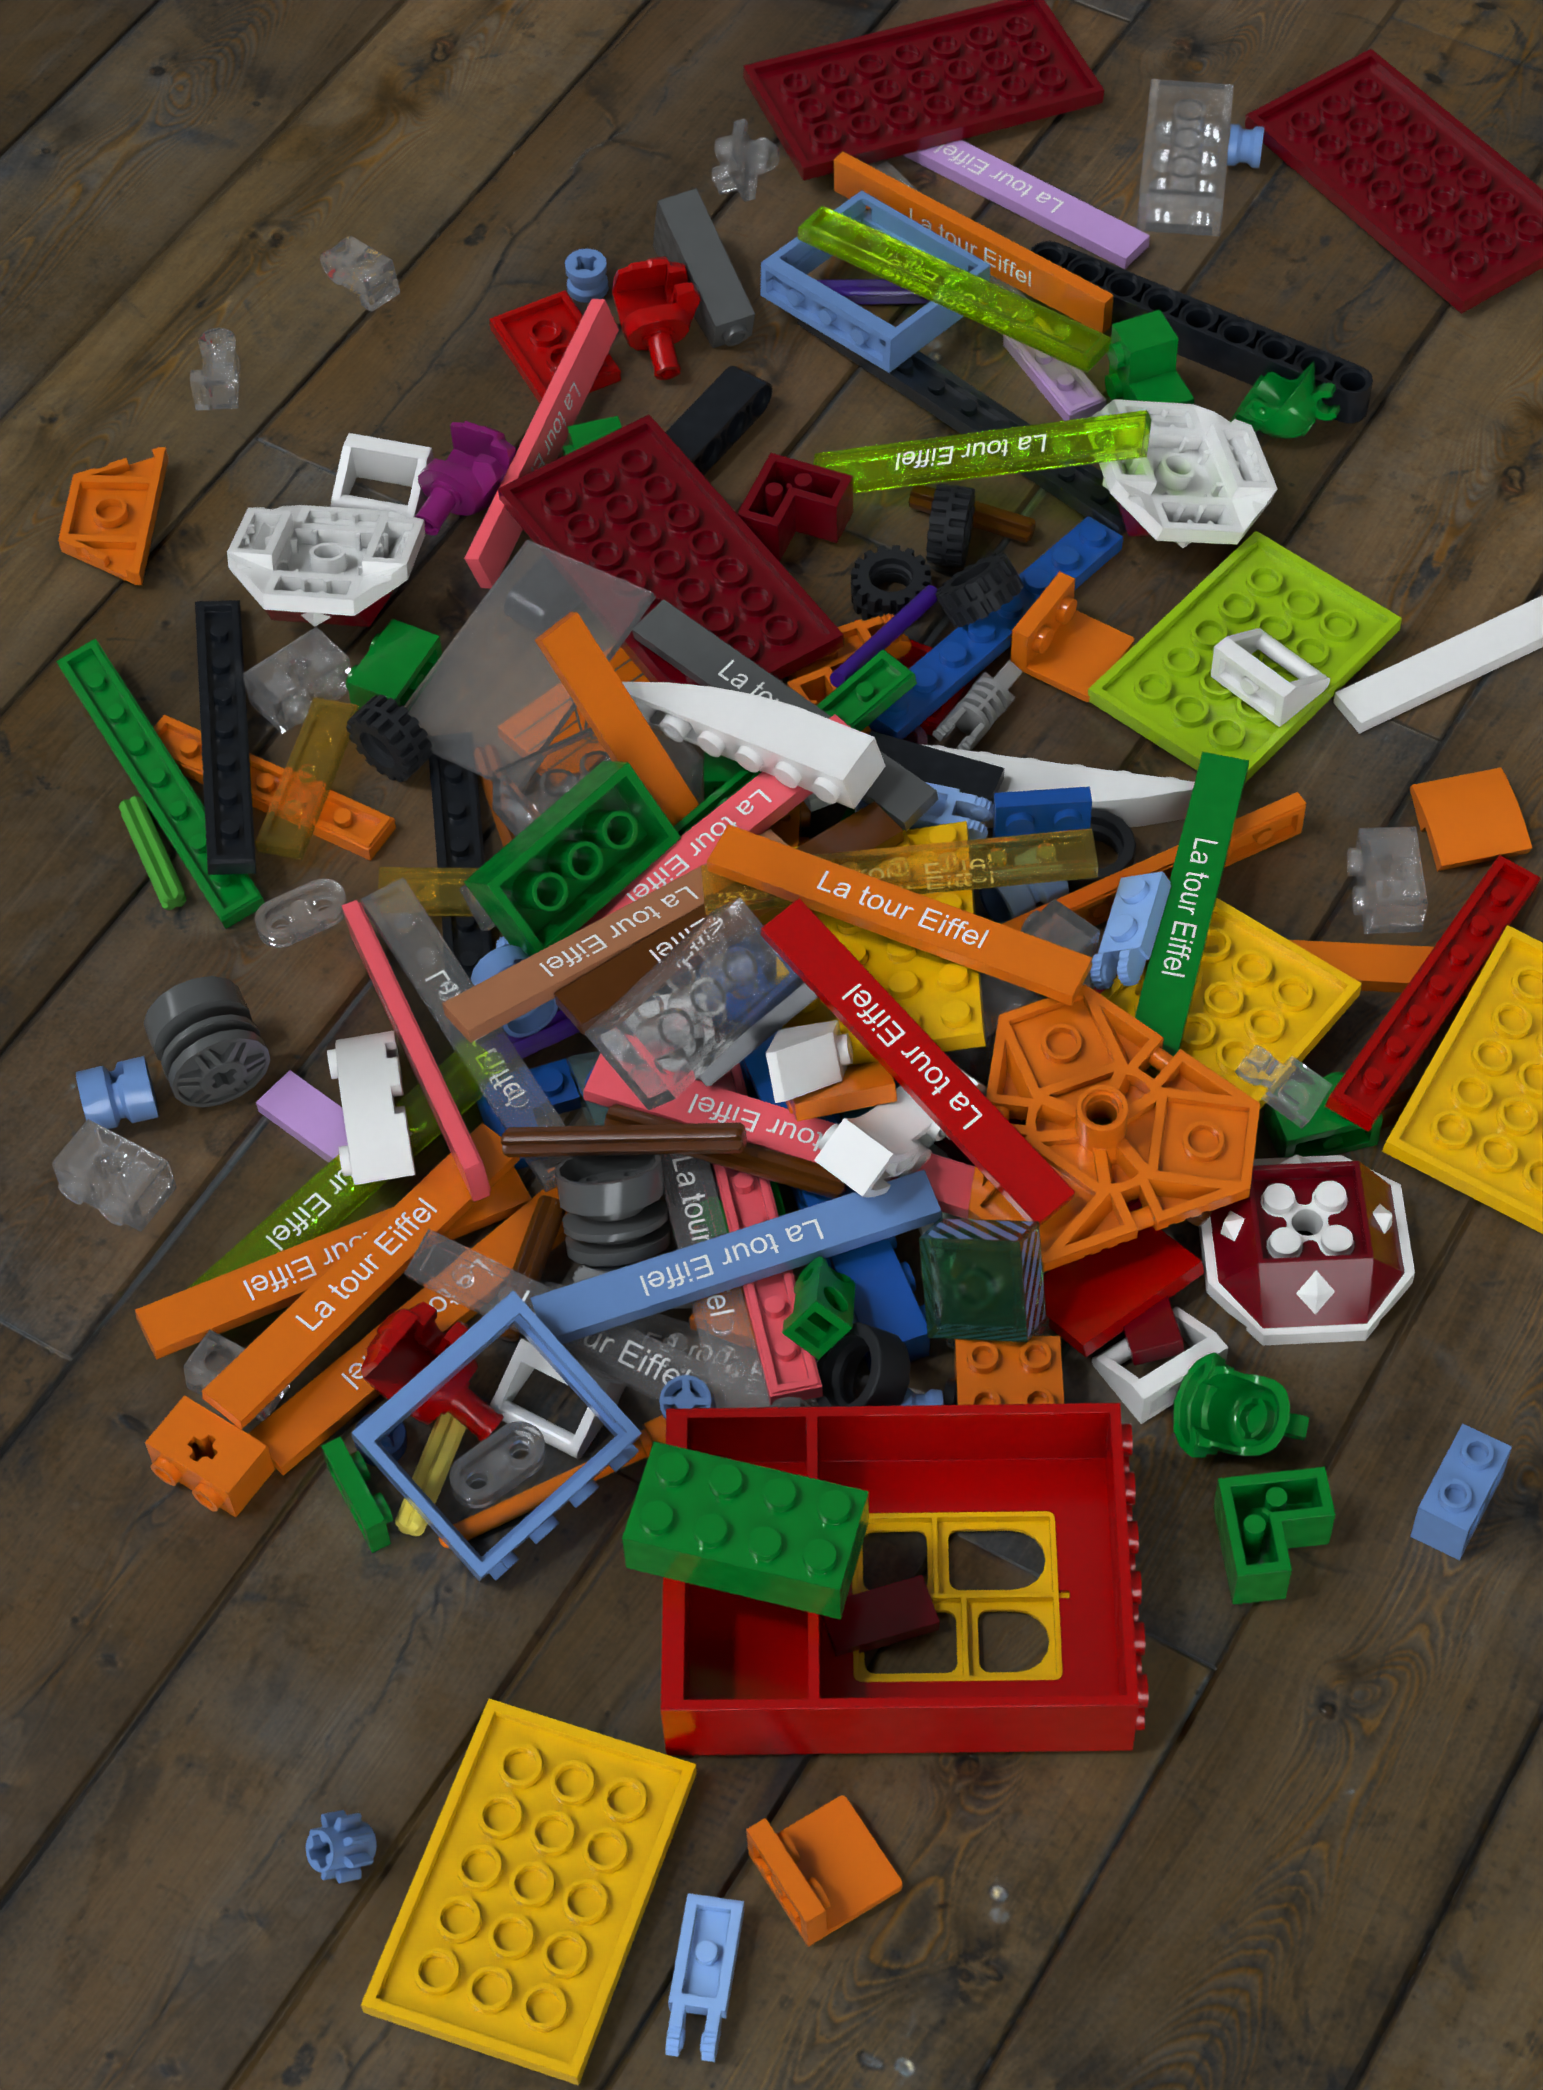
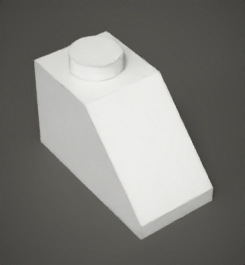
M838 1020L783 1028L777 1031L766 1052L775 1103L794 1099L843 1080L847 1065L853 1064V1050L849 1034L841 1035Z

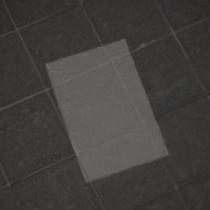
M526 540L404 707L409 710L408 714L411 717L415 716L420 722L418 724L419 727L426 730L428 734L426 738L432 743L430 749L433 750V754L516 792L577 708L538 647L535 639L568 613L578 612L610 662L631 633L632 628L636 626L656 597L653 592L629 583L626 580Z

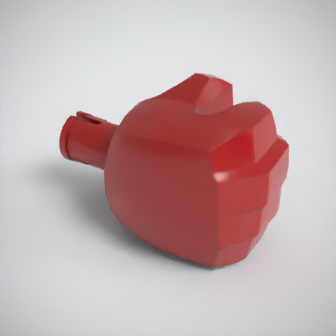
M666 256L630 263L629 266L616 272L612 289L623 335L630 347L636 350H649L656 379H672L681 373L674 344L682 340L690 330L692 319L701 301L699 292L693 283H688V275L683 263L671 262Z
M421 1302L409 1310L405 1308L390 1314L377 1329L376 1336L367 1347V1356L361 1367V1375L371 1387L389 1400L468 1331L470 1327L458 1321L445 1334L435 1323L437 1310L431 1305ZM475 1358L410 1415L415 1420L429 1425L440 1414L444 1415L448 1412L477 1436L480 1442L485 1441L504 1418L501 1413L498 1414L468 1388L471 1384L469 1380L479 1366Z

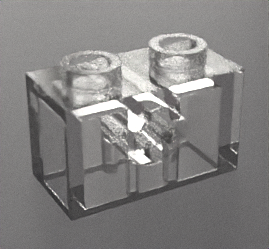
M315 627L244 672L243 676L250 704L283 734L297 724L305 722L312 714L329 703L342 698L348 692L346 680L351 670L349 657L320 629Z
M1416 826L1359 828L1355 848H1348L1347 869L1349 876H1356L1357 886L1353 887L1352 904L1354 915H1362L1364 934L1422 932L1428 901Z
M87 1119L52 1162L59 1182L58 1188L66 1198L76 1204L86 1202L99 1209L100 1213L113 1224L122 1226L125 1223L140 1232L143 1231L177 1188L168 1160Z

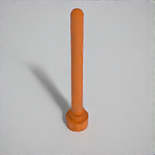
M662 1415L642 1424V1434L633 1443L639 1452L622 1468L644 1458L648 1461L654 1441L666 1444V1420ZM587 1462L453 1525L467 1541L533 1511ZM607 1466L593 1480L597 1481L615 1471L610 1466ZM439 1537L440 1544L443 1547L450 1549Z

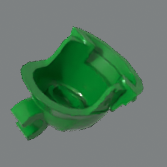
M1314 362L1295 380H1288L1275 372H1268L1265 376L1260 375L1239 405L1230 422L1234 419L1252 425L1255 433L1260 431L1275 438L1292 439L1301 435L1304 437L1317 418L1329 421L1337 417L1340 405L1328 406L1321 400V398L1332 397L1336 390V385L1323 383L1318 387L1315 386Z
M1215 1352L1198 1359L1189 1368L1174 1400V1434L1179 1446L1193 1458L1206 1457V1454L1217 1455L1218 1451L1242 1456H1259L1273 1450L1283 1437L1304 1441L1306 1438L1310 1417L1290 1413L1288 1393L1283 1385L1268 1377L1234 1371V1368L1225 1364V1359Z

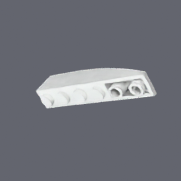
M622 682L649 726L663 731L672 740L677 742L685 740L700 746L702 750L711 756L719 757L722 755L737 761L750 772L756 773L761 771L775 776L779 782L787 787H802L813 792L818 798L829 804L837 802L855 809L886 767L875 737L794 705L755 694L710 686L669 682Z
M924 745L1003 767L1004 779L998 793L1090 786L1092 808L1105 810L1122 818L1129 827L1185 819L1195 783L1174 777H1157L1135 774L1124 770L1113 771L1086 767L1080 764L1069 765L1040 761L1035 758L996 755L985 751L974 752L947 748L941 745ZM993 818L989 822H981L985 824V827L993 828Z

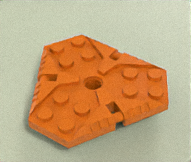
M1086 984L1082 985L1072 1006L1048 997L1005 1012L998 1017L986 1097L1008 1121L1009 1118L1026 1120V1125H1012L1075 1191L1073 1199L1035 1231L1031 1225L1023 1223L1027 1221L975 1166L968 1218L971 1220H984L1018 1237L1016 1241H1011L979 1225L1021 1256L1024 1241L1028 1238L1025 1253L1026 1260L1028 1259L1031 1235L1035 1231L1030 1261L1032 1264L1039 1230L1040 1244L1036 1267H1039L1041 1255V1270L1046 1272L1084 1258L1085 1255L1098 1253L1104 1248L1109 1249L1117 1246L1118 1243L1136 1239L1140 1230L1152 1226L1158 1231L1168 1227L1170 1224L1183 1222L1189 1217L1193 1218L1202 1215L1203 1212H1210L1248 1198L1250 1194L1260 1103L1180 1049L1173 1056L1162 1049L1164 1037ZM1150 1065L1160 1071L1155 1079L1145 1073ZM1101 1117L1109 1119L1112 1123L1098 1125L1090 1120ZM1139 1198L1143 1208L1130 1212L1126 1203ZM997 1221H1010L1026 1229V1231L1021 1234Z

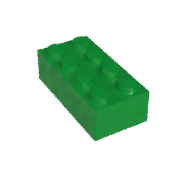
M602 761L466 879L464 883L508 943L521 947L530 957L575 933L680 840L681 836L628 762Z
M654 1441L622 1537L626 1568L841 1620L869 1523V1491Z

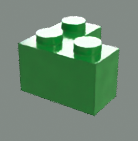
M1160 309L1112 324L1111 344L1107 345L1109 375L1105 376V387L1111 400L1194 404L1195 398L1176 371L1179 338Z
M1325 1467L1218 1478L1213 1509L1232 1605L1286 1599L1292 1573L1288 1549L1329 1544L1336 1514Z

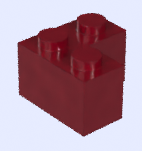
M770 452L737 514L780 562L795 532L838 543L853 514V476Z

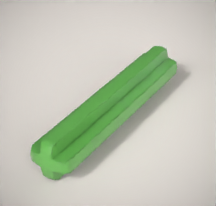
M139 796L123 799L119 804L121 816L162 907L166 910L182 907L186 902L185 891L143 799Z

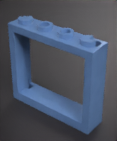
M861 190L761 262L760 296L890 373L972 311L971 308H976L980 304L978 302L988 299L991 265ZM862 235L923 272L942 279L947 286H950V289L943 296L941 294L897 327H894L807 274ZM953 290H955V292L950 296L951 299H956L961 294H964L957 301H952L949 298H946ZM965 297H971L975 300V304L971 307H965L961 304V300ZM965 299L963 304L970 305L973 301L972 299Z
M513 1290L352 1432V1439L480 1582L488 1574L496 1581L519 1560L513 1551L530 1537L537 1544L560 1523L553 1515L567 1502L570 1501L577 1508L599 1488V1485L593 1479L607 1466H610L617 1472L639 1452L633 1443L642 1433ZM514 1324L615 1437L481 1557L382 1446L380 1441Z

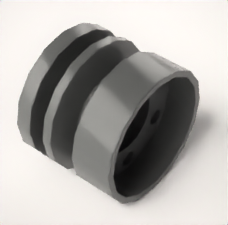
M216 976L193 978L175 985L163 993L147 1010L143 1023L147 1037L157 1059L161 1061L166 1079L169 1080L175 1098L183 1104L195 1107L221 1105L240 1097L255 1087L266 1074L271 1061L268 1048L260 1036L257 1025L252 1022L250 1010L239 987L229 979Z
M660 1155L571 1156L561 1161L555 1168L560 1207L567 1211V1214L562 1218L564 1234L567 1235L565 1237L567 1254L576 1263L589 1266H618L636 1263L654 1257L666 1250L672 1242L670 1224L667 1221L669 1218L667 1204L660 1199L665 1192Z

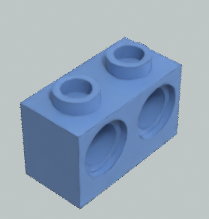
M1462 1423L1418 1507L1410 1537L1460 1560L1503 1478L1512 1446Z

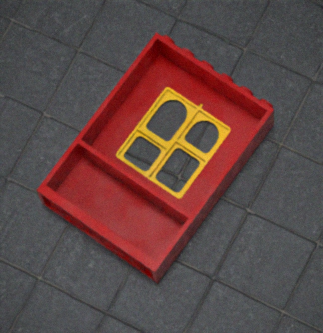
M1120 1403L666 1409V1444L869 1491V1523L865 1536L869 1533L918 1532L925 1536L927 1541L928 1583L926 1586L936 1613H949L955 1618L957 1639V1667L952 1672L874 1674L865 1668L864 1652L859 1653V1650L836 1657L820 1614L663 1577L661 1718L666 1755L1133 1751L1135 1730H1145V1708H1148L1147 1673H1142V1656L1145 1655L1144 1622H1139L1138 1604L1142 1603L1141 1571H1136L1135 1554H1138L1139 1533L1138 1522L1133 1521L1132 1504H1135L1136 1499L1135 1473L1130 1472L1129 1456H1132L1133 1448L1131 1423H1122ZM1014 1531L1024 1533L1035 1539L1042 1548L1045 1557L1044 1570L1035 1582L1024 1588L1014 1590H956L949 1581L948 1539L954 1532ZM863 1544L848 1596L868 1590L863 1583ZM986 1612H1019L1028 1614L1038 1620L1046 1630L1049 1640L1048 1652L1041 1663L1030 1670L1020 1672L984 1671L979 1663L978 1618L980 1615Z

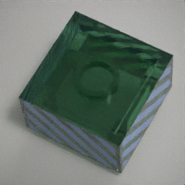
M939 1218L919 1238L928 1338L1028 1342L1047 1321L1039 1221Z

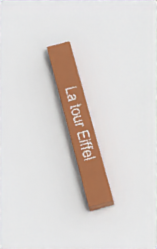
M771 829L760 834V836L787 845ZM706 863L443 1002L444 1014L463 1036L472 1043L554 999V993L739 882L709 872Z

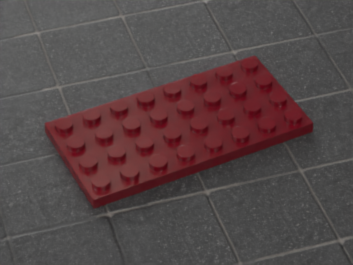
M1002 0L743 65V79L803 181L834 173V159L842 152L866 164L1101 104L1104 100L1105 91L1045 0Z
M1369 49L1246 114L1245 128L1247 130H1252L1256 126L1265 127L1263 144L1461 314L1543 268V189L1374 50Z
M650 414L498 488L499 500L505 505L508 512L650 682L699 685L634 639L632 628L663 599L778 680L844 647V634Z

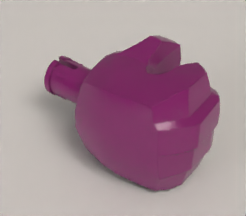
M468 421L464 423H451L453 450L446 460L435 458L418 475V483L428 498L414 517L424 519L425 534L437 535L450 513L468 516L478 513L491 505L517 452L516 448L506 441L504 433Z

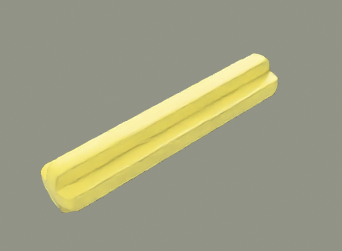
M448 1412L437 1417L412 1477L414 1482L434 1504L437 1502L466 1430V1427ZM404 1498L395 1518V1525L401 1533L419 1537L424 1533L427 1522Z

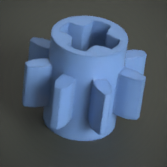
M344 1810L322 1814V1827L310 1829V1834L306 1841V1855L311 1867L321 1873L322 1880L336 1878L340 1884L361 1879L362 1872L360 1867L373 1864V1858L376 1853L377 1843L373 1829L368 1823L361 1821L360 1813L346 1815Z

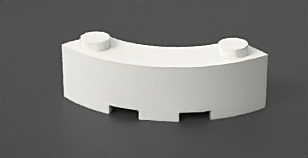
M395 1030L336 1040V1049L327 1050L331 1079H339L348 1143L346 1146L338 1147L343 1177L353 1175L354 1185L416 1175L405 1106L395 1107L394 1097L404 1095Z
M959 1068L986 1096L987 1087ZM901 1086L896 1089L897 1101L878 1105L866 1114L856 1118H844L840 1125L837 1123L832 1125L822 1136L818 1144V1148L821 1151L814 1161L862 1197L870 1198L885 1194L891 1186L887 1181L897 1176L902 1177L915 1173L931 1157L932 1151L929 1147L935 1141H940L945 1137L950 1140Z

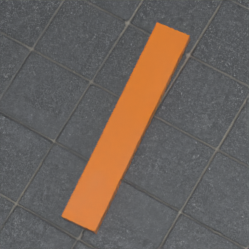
M570 612L537 637L535 642L610 759L630 764L674 827L693 811L699 803L578 612Z
M164 714L153 727L183 775L203 784L201 731ZM249 753L252 807L370 861L396 829L393 817Z
M1290 940L1361 982V991L1402 993L1434 948L1431 946ZM1483 967L1480 969V971L1478 972L1472 983L1469 985L1463 996H1468L1474 983L1480 975Z

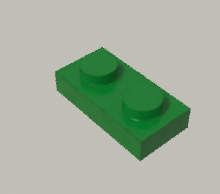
M341 1436L321 1445L328 1471L370 1551L374 1553L390 1545L391 1541L386 1524L394 1521L393 1516L381 1492L371 1495L365 1483L371 1479V1476L360 1452L357 1450L350 1454Z

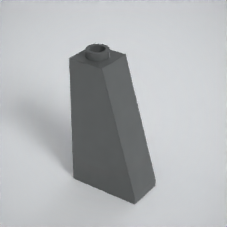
M697 188L658 200L653 239L655 252L658 257L666 256L671 262L683 263L685 265L688 283H693L697 287L701 299L694 318L712 348L725 344L728 346L740 344L747 337L752 336L755 313Z

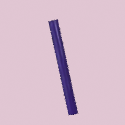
M928 585L831 673L830 681L832 685L838 688L882 649L885 650L938 601L936 597L938 589Z

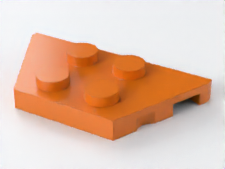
M166 447L152 449V458L130 465L127 458L111 462L103 468H92L73 474L58 539L61 552L134 585H142L169 460Z

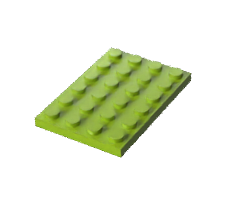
M1255 531L1088 689L1089 702L1197 771L1202 752L1249 760L1246 783L1335 695V692L1339 691L1400 631L1402 618L1260 532ZM1260 628L1330 678V683L1319 696L1281 727H1278L1211 677L1214 646L1225 637ZM1257 649L1251 654L1288 682L1299 680Z

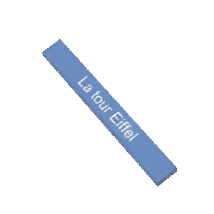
M921 1170L887 1181L891 1186L885 1194L867 1198L862 1197L857 1192H853L531 1297V1302L536 1316L561 1344H565L807 1265L819 1256L825 1259L941 1221L942 1210L925 1170Z

